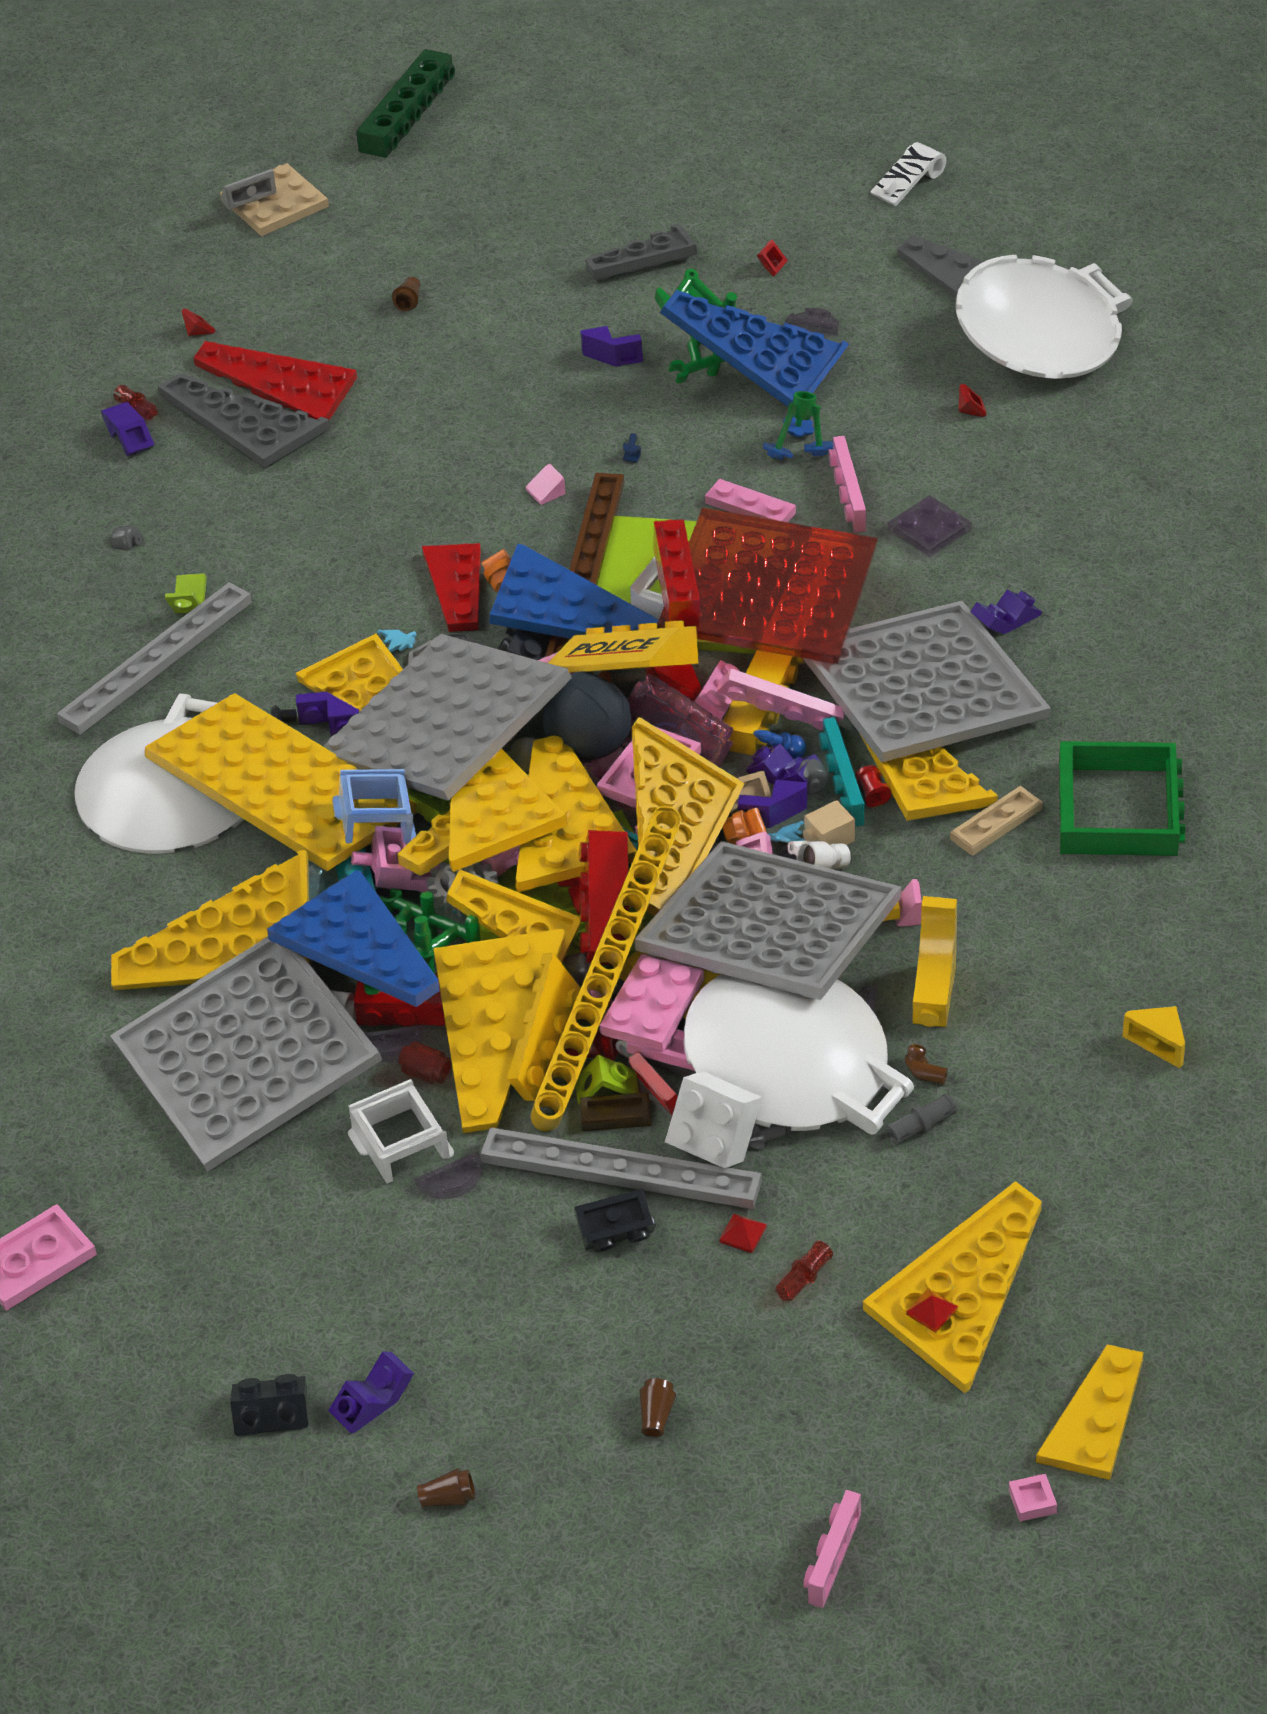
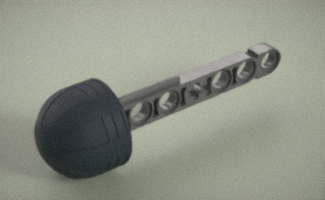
M453 633L448 635L469 642L477 643L475 639L463 633ZM587 671L571 674L572 679L541 709L544 711V733L546 737H561L563 743L571 747L577 757L586 759L606 757L615 752L629 734L631 728L629 703L622 691L607 680Z

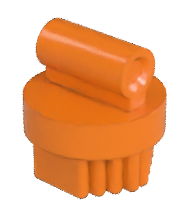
M505 549L500 550L481 562L485 569L484 576L495 592L499 591L512 559L509 558Z
M753 808L747 812L740 810L733 813L731 817L726 819L722 827L726 840L736 845L738 840L766 831L758 808Z

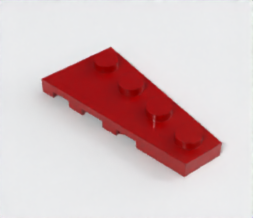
M480 543L422 546V554L426 561L436 596L440 602V608L448 632L479 630Z

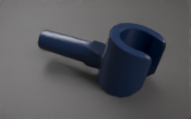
M631 433L629 442L623 444V450L625 451L623 460L637 463L641 456V446L635 445L637 438L635 433Z

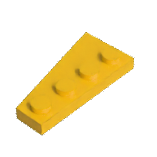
M459 869L446 897V902L467 916L473 915L477 917L480 925L500 938L563 928L565 941L562 943L557 957L561 963H563L581 925L579 916Z
M554 953L542 955L540 965L544 969L541 979H535L532 993L536 995L532 1010H526L523 1021L525 1023V1035L523 1039H518L507 1080L525 1101H535L581 989Z

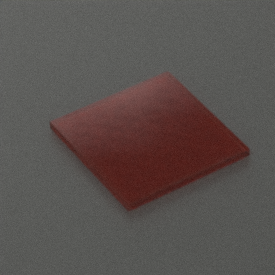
M702 508L689 540L700 597L699 628H696L697 639L839 664L874 558L878 538ZM664 607L657 623V629L665 628V622H667Z

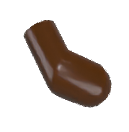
M919 1044L910 1045L907 1050L908 1054L905 1055V1063L912 1075L920 1080L944 1085L948 1075V1068L929 1064L924 1057L926 1054L925 1047Z

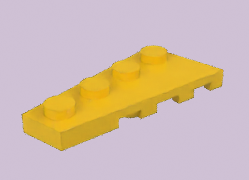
M450 810L444 815L438 814L431 821L432 827L428 831H420L397 854L399 865L421 876L449 858Z
M1106 1345L1036 1454V1463L1111 1480L1143 1363L1144 1352Z

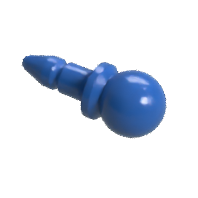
M755 730L753 733L756 738L768 745L775 746L781 743L793 759L803 757L806 752V742L798 735H789L786 732L778 735L767 730Z

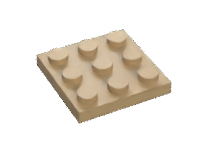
M286 163L272 169L277 193L238 206L232 210L259 235L263 236L329 207L326 196Z

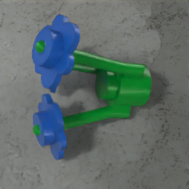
M807 391L794 393L793 402L789 403L788 413L783 420V426L777 443L763 442V449L768 451L767 455L779 460H783L784 456L793 458L791 451L782 447L786 434L802 437L804 435H812L814 430L816 441L811 444H805L804 452H811L813 456H823L828 454L829 449H833V441H822L819 416L821 406L816 405L815 394ZM811 416H813L814 428L812 426L813 422L810 420Z

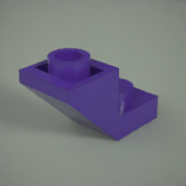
M608 326L580 331L582 354L586 357L615 367L643 362L640 334L612 339Z
M128 402L101 410V415L111 438L118 436L127 457L154 447L155 444L144 419Z
M1008 589L996 605L990 603L989 606H985L976 602L970 611L988 628L1004 635L1042 614V611L1033 605L1036 600L1022 590L1017 594Z
M328 692L296 695L299 724L329 722L331 737L337 734L349 722L351 717L359 714V709Z
M781 743L770 748L763 746L757 750L751 757L753 762L745 771L748 774L764 771L767 782L775 784V780L807 782L808 780L804 778V769L807 763L802 768H798L805 759L819 760V758L813 754L804 759L801 757L793 759Z
M775 780L772 797L739 795L738 811L743 810L747 812L753 808H758L765 828H772L807 809V782Z
M382 1351L366 1380L345 1381L328 1411L350 1433H355L398 1402L414 1373L392 1352Z

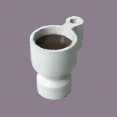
M791 841L788 843V852L795 854L797 861L833 870L846 869L849 866L851 855L846 844L829 845L823 841Z

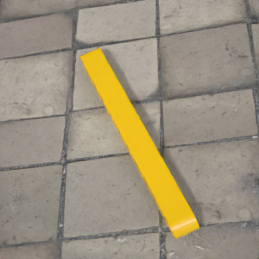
M660 806L655 809L538 1091L530 1118L533 1126L540 1131H552L559 1126L670 854L681 825L679 812L671 806ZM658 824H666L671 829H662ZM646 851H655L659 857L650 856ZM642 878L646 880L648 884H639L638 882H636L635 879ZM624 906H632L637 912H628L624 909ZM612 934H620L626 940L618 941L613 938ZM608 962L613 965L614 969H605L600 963ZM592 990L598 991L603 997L594 998L588 992ZM576 1020H587L591 1026L582 1027ZM564 1049H575L580 1055L570 1056ZM560 1077L568 1084L559 1086L552 1079ZM550 1107L556 1114L552 1116L545 1115L541 1112L540 1108Z

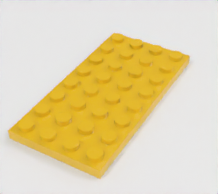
M236 693L145 746L146 758L295 852L306 850L308 860L326 871L352 856L353 851L358 852L370 844L373 839L375 826L396 827L401 823H354L352 843H346L343 822L335 817L332 801L334 796L339 795L340 770L358 769ZM353 799L354 808H398L397 799ZM409 799L411 813L414 815L416 814V803Z

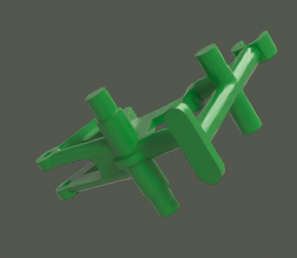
M687 269L685 271L684 278L676 290L688 293L693 297L708 299V304L721 308H725L728 305L736 308L737 295L735 293H727L725 300L722 302L698 278L699 275L696 270ZM659 287L656 289L654 298L661 310L671 296ZM690 336L687 347L692 361L684 363L682 360H673L669 365L668 371H680L681 373L677 374L675 381L681 384L687 380L688 374L708 368L707 374L709 376H716L721 363L726 361L714 352L712 355L702 358L700 351L701 343Z
M394 888L390 889V899L380 896V899L390 913L395 910L400 911L395 920L405 934H408L407 923L412 917L415 918V943L413 945L433 973H435L434 948L445 947L459 937L466 940L467 943L481 941L478 918L469 915L465 920V925L435 913L432 892L426 891L420 894L421 906L403 899L402 892ZM437 928L443 930L444 932L438 935ZM364 983V992L366 994L375 995L380 992V990Z

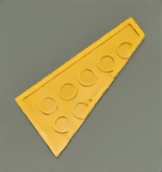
M374 634L295 674L299 683L315 693L328 692L359 709L360 712L369 703L370 699L390 683V680L398 675L403 668L379 636Z
M862 737L886 784L890 787L891 793L906 821L989 807L998 801V795L991 789L986 791L979 785L980 779L973 773L966 774L959 768L958 760L943 747L881 762Z

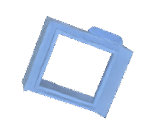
M405 769L340 770L339 795L334 796L332 802L335 817L343 822L346 843H352L354 823L401 822L403 842L405 844H408L416 836L414 823L412 822L413 813H411L405 781ZM353 799H397L398 808H354Z

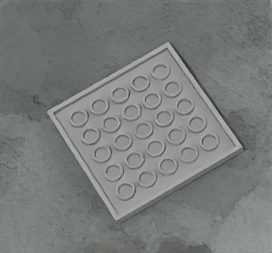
M963 601L798 641V653L836 703L842 707L845 715L881 762L1050 717L1051 707L980 621L970 612V609Z
M440 634L418 656L414 657L408 666L393 677L384 689L372 697L359 714L351 717L349 722L337 734L333 735L323 747L336 754V757L346 763L355 766L358 770L405 769V781L408 788L449 801L572 677L568 669Z
M721 841L635 938V951L643 952L653 957L673 960L680 964L710 970L713 973L740 978L743 981H751L800 994L806 998L822 1000L900 900L901 886Z
M268 937L110 1035L116 1047L207 1172L382 1061L379 1051L305 958L299 953L270 941Z

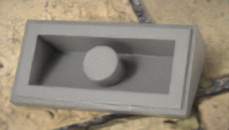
M270 169L223 186L221 196L223 204L230 210L277 193L273 170Z

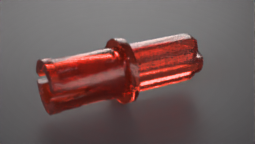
M119 385L114 390L121 395L120 397L117 394H113L117 402H128L145 419L152 420L154 416L158 415L156 405L148 401L144 394L134 392L126 385Z
M819 1240L816 1241L801 1259H797L792 1263L791 1271L775 1289L781 1300L793 1301L808 1283L815 1282L817 1273L833 1256L832 1249L826 1243Z

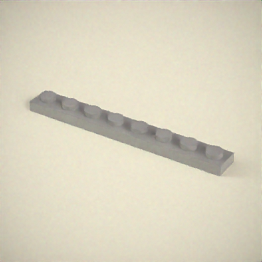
M228 582L57 713L59 723L81 735L252 603L250 593Z
M491 1127L481 1151L482 1163L638 1190L643 1189L644 1191L754 1209L762 1183V1175L757 1172L723 1168L716 1165Z

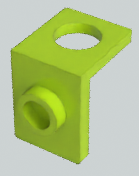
M204 573L176 576L175 593L165 594V599L174 613H189L205 601L207 577Z
M597 1055L581 1071L575 1085L578 1104H580V1098L592 1097L602 1086L621 1094L639 1093L637 1077L633 1069L601 1055ZM590 1074H592V1082L589 1088L585 1091V1081Z

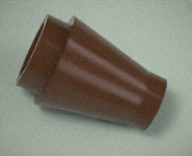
M408 277L405 282L393 291L392 301L398 310L409 311L417 306L421 286L417 278Z
M659 1378L648 1379L644 1382V1387L639 1390L642 1416L641 1432L646 1436L661 1437L664 1434V1427L676 1398V1393L673 1391L674 1386L667 1380Z
M456 1468L425 1484L417 1485L418 1498L422 1508L427 1506L467 1505V1501L475 1499V1488L469 1469L460 1471L459 1468Z

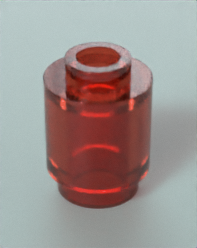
M413 1041L409 1046L403 1047L398 1060L399 1065H402V1073L430 1084H434V1082L443 1084L449 1075L452 1065L451 1058L446 1057L445 1052Z

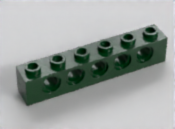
M424 49L357 129L356 135L358 151L360 153L387 158L397 148L401 139L408 135L410 128L415 122L420 120L421 115L432 105L436 96L442 93L449 80L454 78L455 66L452 63V54Z

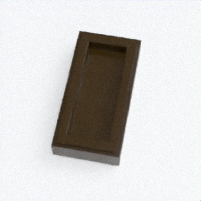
M649 1092L580 1098L582 1131L651 1126Z

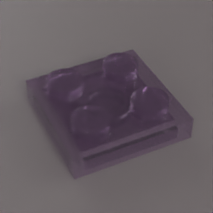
M929 495L887 522V531L930 558L970 532L972 522Z

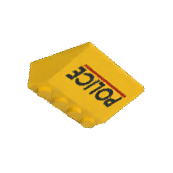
M684 621L665 622V628L657 629V623L638 624L639 630L631 631L630 625L612 626L611 633H605L604 627L586 628V635H574L548 663L567 668L569 673L699 664L696 626L684 627Z

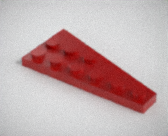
M205 341L193 357L195 366L218 377L224 376L232 380V384L238 387L245 386L251 389L252 394L281 404L283 409L290 408L296 412L298 410L307 412L308 417L316 420L320 417L330 420L357 379V371L355 369L218 344L216 342Z

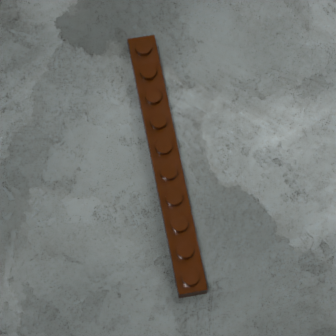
M595 472L569 568L570 571L595 585L598 583L614 517L617 515L625 484L624 474ZM551 635L546 657L559 652L570 639Z

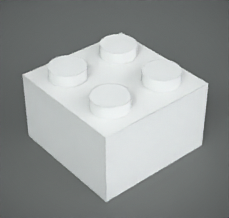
M703 1071L683 1077L665 1142L723 1168L743 1162L762 1097Z

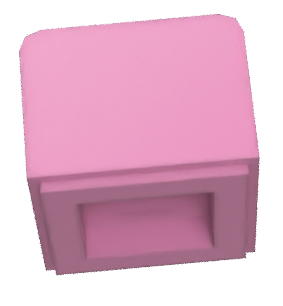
M548 464L526 486V491L540 505H543L566 494L565 481L563 476L551 464Z
M912 879L901 892V898L898 901L900 919H895L897 926L920 925L922 900L919 881Z

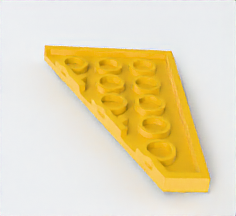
M638 717L632 726L638 848L655 809L660 806H671L681 816V825L646 910L655 916L706 859L745 783ZM658 824L662 829H671L666 824ZM646 851L650 856L659 857L655 851ZM640 878V884H648L646 880Z
M549 736L533 741L529 777L566 814L568 826L520 845L516 873V890L518 892L579 877L580 872H585V862H579L580 842L586 841L588 830L625 832L573 749L564 744L563 739L559 736ZM628 838L629 864L633 862L637 850Z
M502 748L451 798L449 863L453 872L568 826L566 814Z
M298 851V855L278 866L274 864L267 868L263 874L255 875L233 887V891L213 902L210 900L202 904L198 910L182 915L168 923V927L148 938L145 936L137 940L133 946L125 947L112 954L111 986L114 991L193 984L268 937L267 928L309 901L307 851ZM303 956L311 966V959Z
M563 928L434 948L463 1133L487 1130L490 1127L497 1128L500 1123L502 1110L510 1095L511 1084L507 1080L518 1039H523L525 1035V1023L523 1021L526 1010H532L536 995L532 993L535 979H541L544 969L540 965L541 958L545 953H554L558 957L562 943L565 941Z
M1015 1181L864 1299L863 1310L963 1393L968 1392L971 1389L1041 1212L1042 1201ZM928 1288L958 1306V1310L936 1333L906 1315V1311Z

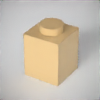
M837 800L804 815L805 830L803 831V838L805 841H823L829 845L838 843L848 845L855 841V819Z

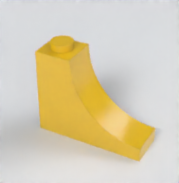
M923 896L912 1024H921L927 1027L947 1026L956 971L957 899Z

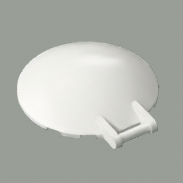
M1017 255L996 257L977 265L964 277L963 283L957 292L956 312L959 323L968 338L984 354L1001 365L1020 373L1042 378L1077 377L1093 372L1107 363L1117 350L1121 339L1122 324L1119 323L1116 314L1125 311L1133 302V299L1127 293H1122L1101 273L1102 269L1095 263L1080 270L1074 267L1068 270L1055 265V260L1033 255L1032 259H1018Z
M180 693L164 720L135 726L102 744L83 765L75 785V803L78 814L88 829L91 828L100 836L102 841L112 846L145 854L174 853V849L190 845L197 848L218 839V834L231 826L233 828L238 826L244 820L243 818L145 757V746L192 719L185 717L189 710L204 712L217 703L193 699L188 694Z
M720 974L701 989L688 1010L683 1040L688 1064H692L696 1073L703 1071L761 1096L762 1100L755 1124L769 1128L771 1124L790 1126L791 1131H808L820 1129V1126L834 1121L841 1123L848 1120L865 1132L876 1134L883 1126V1119L901 1098L908 1097L914 1090V1085L908 1077L887 1065L886 1038L882 1026L870 1006L853 989L838 979L822 1000ZM883 1087L888 1089L889 1092L873 1111L866 1107Z

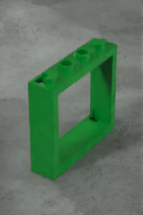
M1060 741V854L1178 856L1179 844H1185L1186 826L1185 824H1179V820H1184L1185 804L1184 801H1178V798H1183L1184 782L1183 778H1177V775H1182V759L1176 758V743ZM1073 770L1165 771L1167 829L1074 828Z

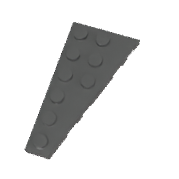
M915 235L909 237L898 248V257L918 272L923 271L930 276V281L936 285L941 284L946 288V292L955 299L964 277L973 268L984 262Z
M179 373L158 385L160 396L264 468L330 429V422L327 418L320 417L316 420L308 417L307 412L301 410L293 413L284 410L281 404L249 394H244L241 397L233 394L232 389L226 387L220 390L208 386V382Z

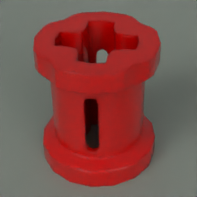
M874 765L864 766L855 773L858 787L864 793V801L867 806H879L885 804L890 799L891 789L882 782L881 772L878 767Z

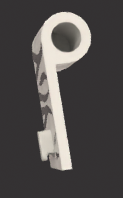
M919 142L910 145L902 157L870 191L871 195L893 206H897L924 175L935 179L944 171L946 166L945 154Z

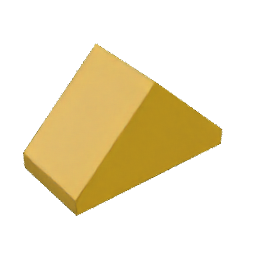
M1176 1006L1131 1010L1124 1014L1122 1037L1178 1068L1183 1065L1185 1040Z

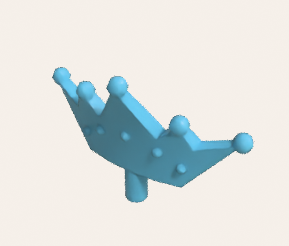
M400 630L377 631L378 634L386 637L383 641L384 644L390 643L388 648L390 652L398 649L403 651L406 648H412L417 636L415 631L407 635Z
M799 821L782 827L777 833H769L768 835L771 837V841L775 842L805 841V839L797 836L802 835V831L798 829L804 822Z

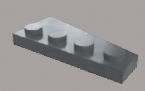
M677 223L671 225V231L664 234L660 230L651 233V239L642 242L637 239L630 241L623 250L612 248L586 258V269L594 280H606L612 275L633 273L637 269L648 266L658 267L664 262L672 260H685L689 256L696 255L697 248L683 227Z

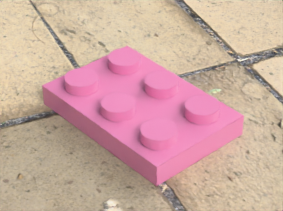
M658 728L700 755L701 743ZM631 741L598 782L597 789L602 796L636 808L633 744Z
M641 954L599 1025L601 1035L664 1051L705 979L704 970Z
M57 1204L0 1238V1304L6 1311L97 1255L92 1242Z

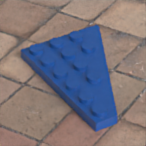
M678 290L675 291L660 311V314L787 407L789 403L793 402L795 392L807 391L814 393L849 345L844 340L841 343L824 339V334L809 332L804 328L784 323L782 326L766 321L764 316L753 315L748 311L726 305L725 308L711 305L708 304V299L693 297L688 293Z
M517 544L490 612L489 624L569 639L574 635H586V628L604 627L605 633H611L612 626L630 625L631 631L639 630L638 624L657 623V629L665 628L663 621L522 544Z
M358 870L330 886L327 890L267 928L270 941L415 1007L439 992L438 978L365 876Z

